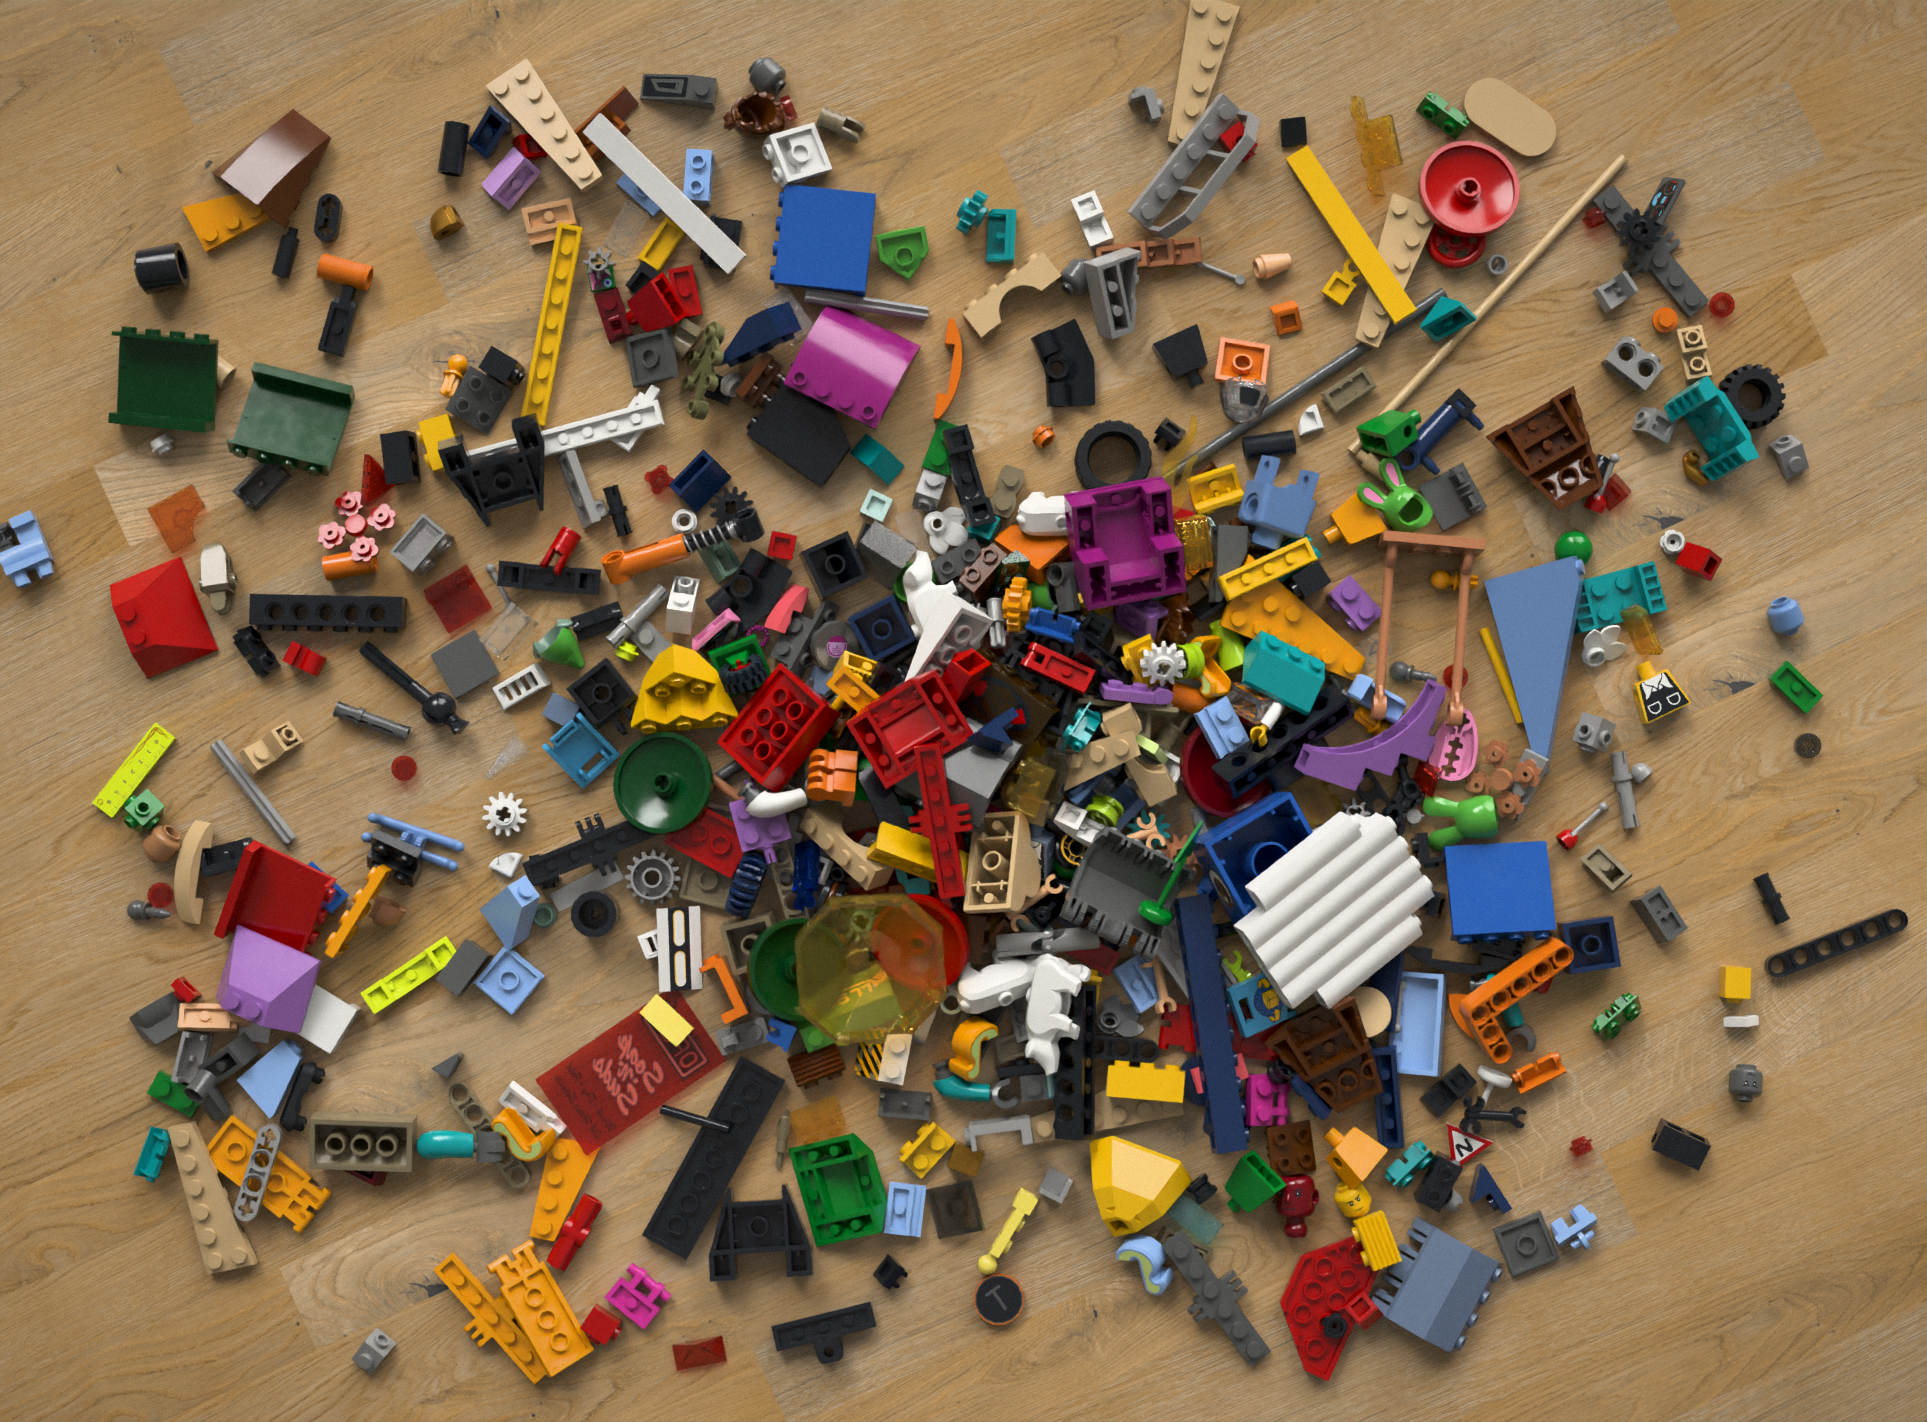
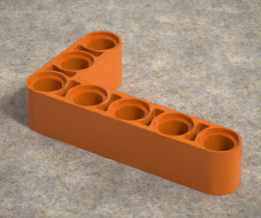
M1552 937L1545 940L1460 1001V1014L1481 1050L1495 1063H1506L1511 1058L1513 1051L1495 1017L1572 962L1574 957L1573 950L1558 938Z

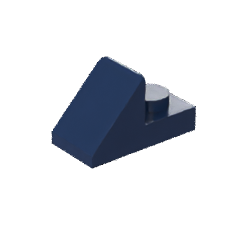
M493 105L489 106L469 139L468 144L485 159L492 157L502 138L512 133L511 121Z
M1012 707L966 739L971 744L995 752H1002L1013 746L1005 731L1013 726L1011 721L1019 715L1014 707Z
M1482 1163L1477 1164L1469 1201L1474 1203L1489 1194L1486 1199L1494 1211L1498 1209L1501 1213L1505 1214L1512 1207L1485 1165Z

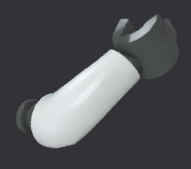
M807 780L802 789L798 788L780 793H768L766 790L761 792L758 788L754 789L752 787L754 784L749 782L737 794L739 797L743 796L745 798L744 802L748 805L746 811L758 818H771L805 805L813 808L821 807L829 801L827 799L814 801L808 798L806 795Z

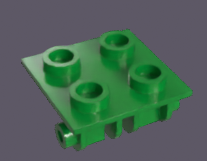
M1629 992L1626 995L1622 994L1614 1002L1619 1010L1613 1004L1610 1005L1615 1014L1612 1015L1605 1009L1604 1012L1608 1015L1609 1019L1602 1012L1593 1020L1594 1023L1591 1027L1597 1034L1600 1032L1603 1041L1608 1038H1615L1622 1029L1620 1027L1627 1021L1632 1022L1640 1015L1641 1012L1639 1010L1642 1007L1637 994L1634 997Z

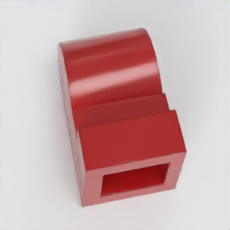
M292 641L282 661L318 677L327 658L299 642Z

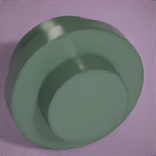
M549 903L538 904L533 923L540 928L552 926L557 919L556 909Z

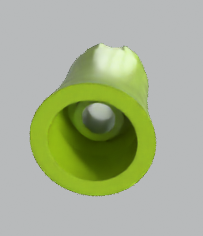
M1219 619L1208 626L1212 633L1211 635H1218L1222 638L1216 654L1220 668L1227 674L1243 668L1245 644L1240 634L1219 626L1221 620Z

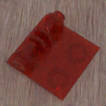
M467 564L423 590L426 600L433 606L448 633L455 631L492 609L491 604Z

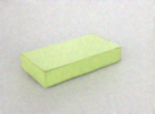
M1140 734L1137 735L1136 741L1143 755L1159 764L1167 762V755L1158 744Z

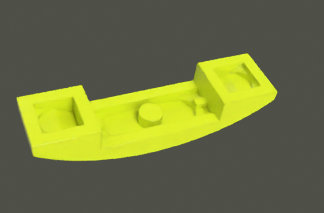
M445 936L360 994L372 1012L376 1014L443 970L455 954L456 949L448 937Z

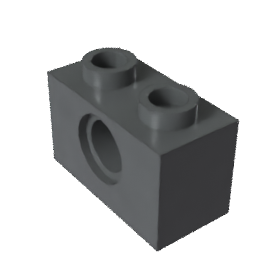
M975 538L931 561V566L941 585L959 578L967 566H972L975 563L977 555L981 551Z

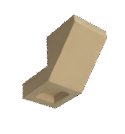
M287 721L271 730L260 741L243 749L239 754L252 773L255 774L296 748L303 740L290 721Z

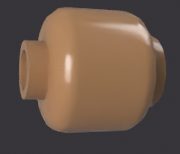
M170 825L155 826L142 842L145 856L152 862H168L181 847L179 832Z

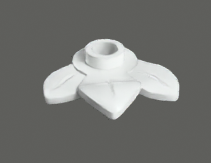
M948 507L943 512L932 511L925 516L923 527L929 534V544L936 553L944 555L949 545L960 546L969 541L967 531L961 525L966 520L962 509ZM935 519L940 521V526L937 529L933 526Z
M1607 626L1601 632L1594 629L1587 634L1583 642L1585 648L1581 653V658L1585 664L1597 667L1603 664L1605 660H1613L1627 650L1628 646L1617 641L1621 630L1620 626Z

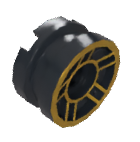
M1065 834L1056 841L1053 854L1060 866L1073 870L1077 868L1081 857L1088 847ZM1070 848H1072L1073 850H1076L1077 853L1073 854V853L1071 852Z

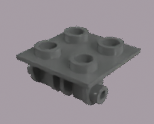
M470 366L445 410L488 435L513 391Z
M1463 463L1419 486L1424 498L1430 504L1442 531L1487 507Z

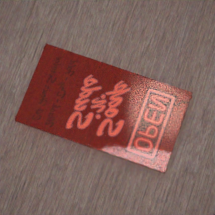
M668 991L659 995L694 1027L677 1047L639 1013L647 1005L645 1004L535 1079L586 1155L604 1145L726 1061L725 1056H722V1053L680 991Z

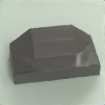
M171 992L130 1016L129 1019L142 1039H148L157 1045L179 1032V1009L182 1002Z

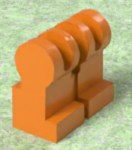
M816 749L810 752L806 792L808 798L814 801H823L825 799L841 801L842 806L852 807L856 788L858 751L836 750V752H829L823 749Z

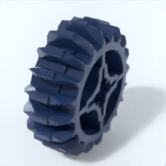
M751 850L743 854L732 882L725 909L726 912L738 918L746 919L751 914L764 880L768 864L765 855L761 852Z

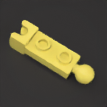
M1022 1187L1012 1201L1014 1209L989 1249L988 1255L981 1256L978 1260L977 1267L982 1274L990 1275L996 1271V1259L999 1258L1001 1253L1006 1255L1013 1243L1010 1240L1014 1231L1019 1233L1026 1221L1023 1218L1024 1214L1029 1216L1038 1202L1037 1196Z

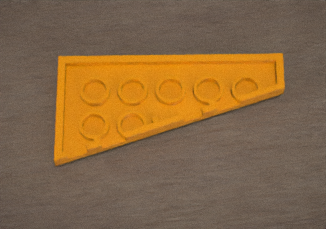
M1246 554L1242 566L1255 561V559ZM1277 579L1228 601L1219 622V626L1252 640L1261 630L1274 635L1279 640L1320 659L1325 663V670L1351 681H1354L1355 677L1359 675L1365 658Z

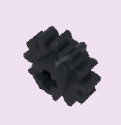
M1636 208L1632 216L1626 212L1623 215L1625 221H1619L1616 224L1617 227L1622 229L1615 234L1616 237L1623 238L1619 246L1622 247L1627 244L1629 246L1627 249L1628 253H1631L1635 248H1637L1639 255L1644 252L1645 248L1651 251L1654 248L1652 242L1656 243L1661 239L1658 235H1655V233L1662 229L1661 226H1654L1658 217L1649 219V210L1640 215L1639 209ZM1637 227L1641 228L1640 232L1642 233V235L1640 236L1636 235L1637 231L1635 230V228Z
M736 486L733 488L732 493H729L727 488L724 487L723 496L717 493L714 494L718 502L710 503L709 505L716 509V512L710 514L711 518L719 517L716 525L722 526L723 523L727 522L728 524L729 521L733 520L732 513L730 515L726 514L728 512L726 506L729 503L732 506L736 503L737 511L753 505V500H744L748 494L746 491L738 495V488Z

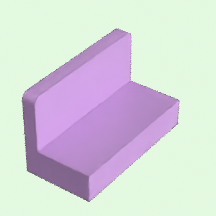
M513 147L482 182V186L495 200L509 210L540 175L541 171Z

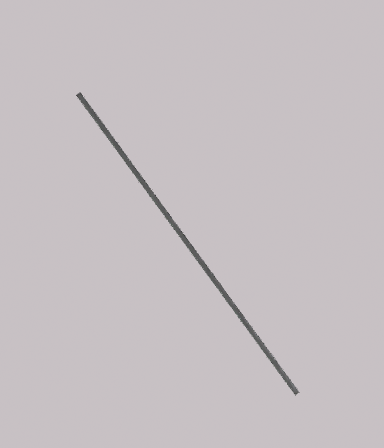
M1442 288L1438 289L1414 305L1417 312L1396 325L1391 321L1383 341L1431 310L1441 296L1448 298L1446 292ZM1357 343L1269 402L1261 416L1260 411L1257 410L1245 418L1243 422H1239L1160 476H1163L1168 485L1373 348ZM994 593L990 598H1000L1003 595H996ZM973 601L969 603L975 608H977V604H975ZM920 639L902 647L881 661V663L895 668L915 655ZM834 693L826 700L832 704L838 695ZM733 760L714 774L726 781L744 768L736 760Z

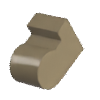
M682 318L673 335L676 357L682 361L687 358L689 352L693 350L704 332L702 328L686 318Z

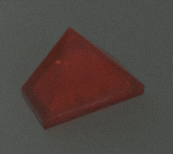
M364 454L360 505L371 507L396 485H386L384 468L373 456Z
M722 1335L672 1345L677 1371L727 1361Z

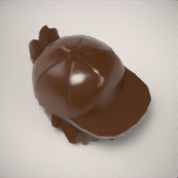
M767 91L761 93L753 92L737 100L732 106L731 111L726 113L723 117V120L726 121L724 129L729 131L735 129L741 136L752 139L783 131L785 125L784 109L780 108V102H775V97L771 93L768 94Z
M1187 590L1186 592L1178 593V596L1170 597L1162 602L1161 605L1168 609V615L1158 619L1157 629L1159 632L1155 639L1157 647H1161L1162 641L1166 642V646L1170 642L1176 645L1186 644L1187 635L1193 633L1194 629L1191 622L1195 621L1196 618L1190 613L1191 600Z

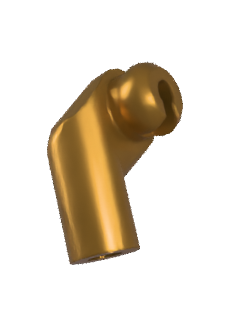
M1690 450L1684 454L1682 459L1683 472L1685 476L1701 487H1704L1709 478L1704 472L1699 470L1698 461L1700 454L1696 450Z

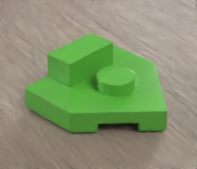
M925 226L910 227L875 235L879 260L907 280H910L929 252Z

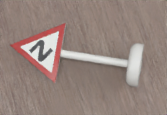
M1480 1065L1477 1072L1478 1076L1488 1082L1482 1096L1485 1100V1105L1494 1085L1508 1088L1513 1079L1494 1068ZM1446 1122L1450 1156L1459 1161L1461 1165L1493 1143L1490 1140L1473 1134V1123L1469 1125L1467 1133H1464L1459 1127Z

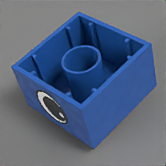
M1272 792L1197 838L1193 853L1233 925L1257 907L1245 886L1313 833L1291 792Z

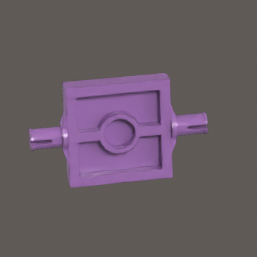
M750 778V782L754 784L752 787L756 789L754 778ZM748 779L744 780L745 785L749 783ZM745 798L730 802L729 806L742 853L755 849L763 850L767 864H771L769 853L773 863L777 862L773 847L780 842L792 839L785 813L771 818H758L746 811L748 805L744 802Z

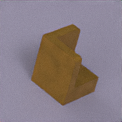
M956 1141L947 1167L976 1177L985 1152L978 1148L977 1151L972 1152L970 1145L966 1146V1144Z

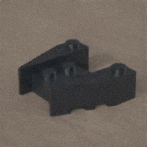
M537 413L512 420V430L518 447L475 460H471L463 434L438 442V452L446 475L459 488L460 493L473 506L487 527L491 526L490 512L536 499L539 510H544L545 444L544 434Z
M788 1183L782 1185V1198L734 1201L733 1187H728L709 1253L710 1282L736 1280L738 1278L737 1254L785 1251L787 1277L813 1275V1247Z

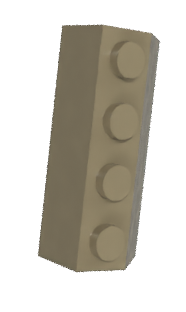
M315 1111L310 1118L309 1169L412 1172L417 1142V1114Z

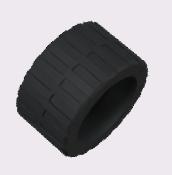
M1108 420L1094 425L1079 441L1074 459L1075 472L1080 483L1087 490L1116 485L1099 480L1093 474L1089 465L1091 449L1098 441L1106 437H1119L1126 440L1136 453L1137 464L1135 471L1127 480L1121 483L1147 478L1152 464V452L1147 438L1134 425L1120 420Z

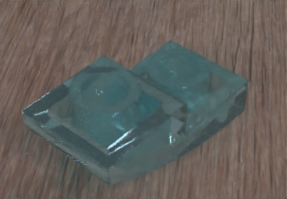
M1184 1192L1166 1212L1181 1226L1207 1245L1211 1243L1224 1226L1206 1208H1201Z

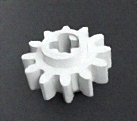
M1162 641L1161 647L1151 643V652L1143 650L1144 658L1140 659V667L1143 668V677L1149 676L1151 684L1159 680L1160 686L1163 687L1165 680H1169L1171 684H1174V676L1183 677L1181 669L1186 668V662L1183 659V651H1177L1175 643L1170 645L1169 648L1166 646L1165 641Z
M499 792V800L490 796L489 800L492 805L483 806L485 810L489 811V814L484 815L482 819H490L491 823L487 825V829L496 827L495 834L497 836L503 830H505L507 836H511L512 828L520 832L521 828L518 823L527 822L521 815L528 812V809L520 808L524 801L523 799L514 801L515 793H510L508 798H505L504 792ZM507 807L511 817L505 818L503 821L499 813L500 810H505Z

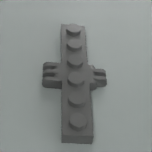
M1613 185L1591 202L1616 233L1622 230L1616 224L1619 221H1625L1623 215L1628 212L1632 216L1634 211ZM1665 223L1661 226L1662 229L1655 233L1661 239L1656 243L1652 242L1654 248L1651 251L1645 248L1641 255L1637 253V248H1635L1631 253L1627 254L1630 259L1623 264V267L1626 269L1632 263L1636 265L1629 272L1631 276L1639 270L1642 274L1648 270L1685 316L1689 318L1709 300L1669 253L1681 241L1678 238L1671 244L1668 242L1675 233L1671 231L1664 237L1662 232L1669 227ZM1639 227L1635 228V230L1637 231V236L1642 235V233L1640 232L1641 228Z
M1180 1230L1161 1244L1198 1294L1192 1299L1194 1304L1187 1309L1190 1314L1200 1310L1193 1317L1196 1322L1204 1318L1210 1320L1215 1317L1250 1366L1271 1352L1235 1302L1245 1295L1248 1289L1246 1286H1242L1235 1290L1242 1284L1240 1278L1229 1282L1237 1275L1234 1270H1230L1218 1279L1183 1230Z

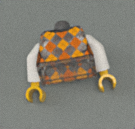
M1242 681L1231 682L1230 692L1226 696L1235 713L1255 725L1261 724V726L1251 729L1250 736L1252 743L1258 738L1260 747L1266 745L1267 736L1265 732L1267 729L1271 730L1284 711L1285 705L1243 684Z

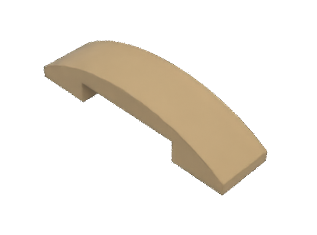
M195 820L182 842L174 876L175 903L181 921L200 924L203 899L195 897L202 848H211L215 823Z

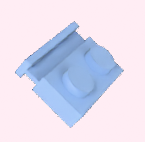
M1222 696L1200 712L1194 714L1217 759H1222L1226 754L1233 752L1250 740L1227 696Z
M1140 955L1131 957L1112 970L1137 1014L1145 1011L1159 1000L1153 966L1141 969L1139 965L1147 963V960L1140 957Z
M890 1181L884 1233L921 1237L926 1185Z

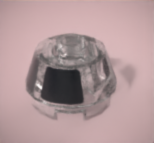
M1241 376L1231 377L1225 380L1224 387L1219 392L1224 416L1238 423L1257 421L1269 402L1267 386L1257 379L1252 383L1241 381Z

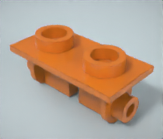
M1549 1052L1548 1055L1536 1060V1063H1530L1520 1069H1515V1072L1510 1077L1522 1095L1567 1073V1071L1560 1062L1561 1058L1558 1052Z

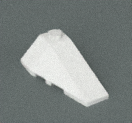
M944 592L930 612L905 681L936 669L941 678L944 673L943 671L949 665L954 654L965 651L970 645L974 648L981 641L994 620L962 598Z

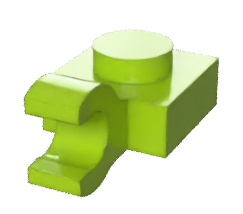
M1237 950L1233 951L1236 957V961L1233 964H1230L1225 957L1222 958L1238 983L1253 977L1248 970L1244 972L1241 968L1242 956Z

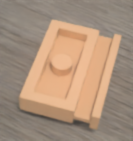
M571 197L521 209L530 245L555 240L558 222L578 226Z

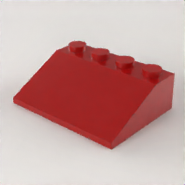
M779 663L718 739L717 743L762 786L775 793H779L840 717L841 713L786 666Z

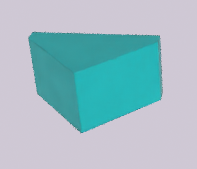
M1441 296L1421 323L1420 328L1432 340L1438 342L1476 321L1477 317L1462 302Z
M867 434L863 436L850 452L852 456L888 486L905 467L889 450Z

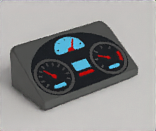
M1664 177L1646 208V210H1649V219L1658 217L1654 226H1662L1686 183L1684 179Z

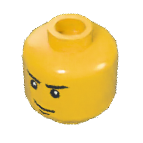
M1344 1181L1340 1182L1336 1187L1337 1191L1334 1194V1202L1343 1215L1357 1219L1368 1213L1372 1199L1364 1185L1360 1183L1355 1189L1351 1190Z

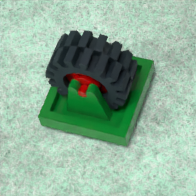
M756 634L708 651L713 667L717 670L725 692L729 694L730 698L762 686L771 674Z

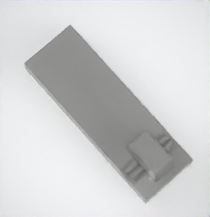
M575 449L567 451L558 457L557 460L582 528L586 529L600 522L601 518L608 515L603 500H593Z

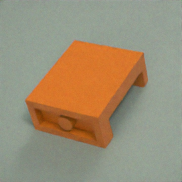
M717 953L703 960L704 966L699 968L700 972L702 973L714 967L734 1006L721 1014L724 1023L727 1024L748 1014L751 1008L745 999L736 976L732 975L726 955L719 957Z

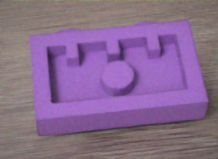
M1351 575L1347 576L1326 595L1330 599L1327 602L1336 613L1340 611L1347 618L1344 622L1353 632L1356 630L1359 633L1363 632L1381 615V609Z
M1152 598L1115 605L1114 622L1139 638L1150 634L1153 641H1155L1158 619L1168 615V609Z

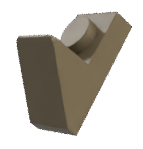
M1597 843L1580 858L1582 864L1599 879L1602 887L1613 893L1633 876L1600 843Z

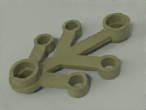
M714 321L705 327L703 332L704 341L698 351L691 350L689 352L687 364L697 368L692 376L686 375L682 381V389L690 392L694 391L698 382L695 400H690L687 407V413L692 418L704 420L708 414L709 403L703 400L704 391L714 392L716 390L718 377H716L714 366L719 367L724 358L720 345L724 339L725 329L718 322Z

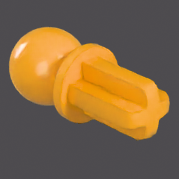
M456 354L448 360L449 370H445L443 373L445 378L440 389V394L446 398H452L463 379L461 374L467 370L468 362L464 356Z
M1439 569L1431 575V583L1437 589H1445L1452 585V591H1455L1456 588H1459L1460 574L1454 570L1453 575H1450L1446 570ZM1470 575L1469 589L1474 590L1478 586V576Z
M1359 707L1354 711L1353 718L1365 727L1367 733H1373L1374 737L1391 727L1389 723L1381 722L1380 719H1370V712L1364 707Z

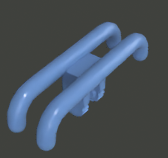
M376 813L368 815L370 823L403 832L400 840L422 849L423 861L447 868L450 871L458 869L456 861L425 851L424 848L426 842L430 841L454 849L457 852H462L465 849L463 842ZM363 833L361 840L371 843L373 833Z

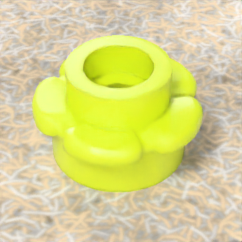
M624 641L615 651L616 655L633 662L635 656H639V653L635 651L637 646L628 641Z

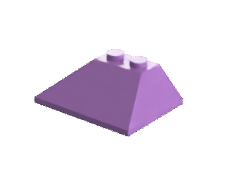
M236 925L216 998L222 1009L262 1027L301 1033L322 961L241 925Z

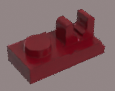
M618 287L594 295L609 344L634 336L631 326L626 319V310Z

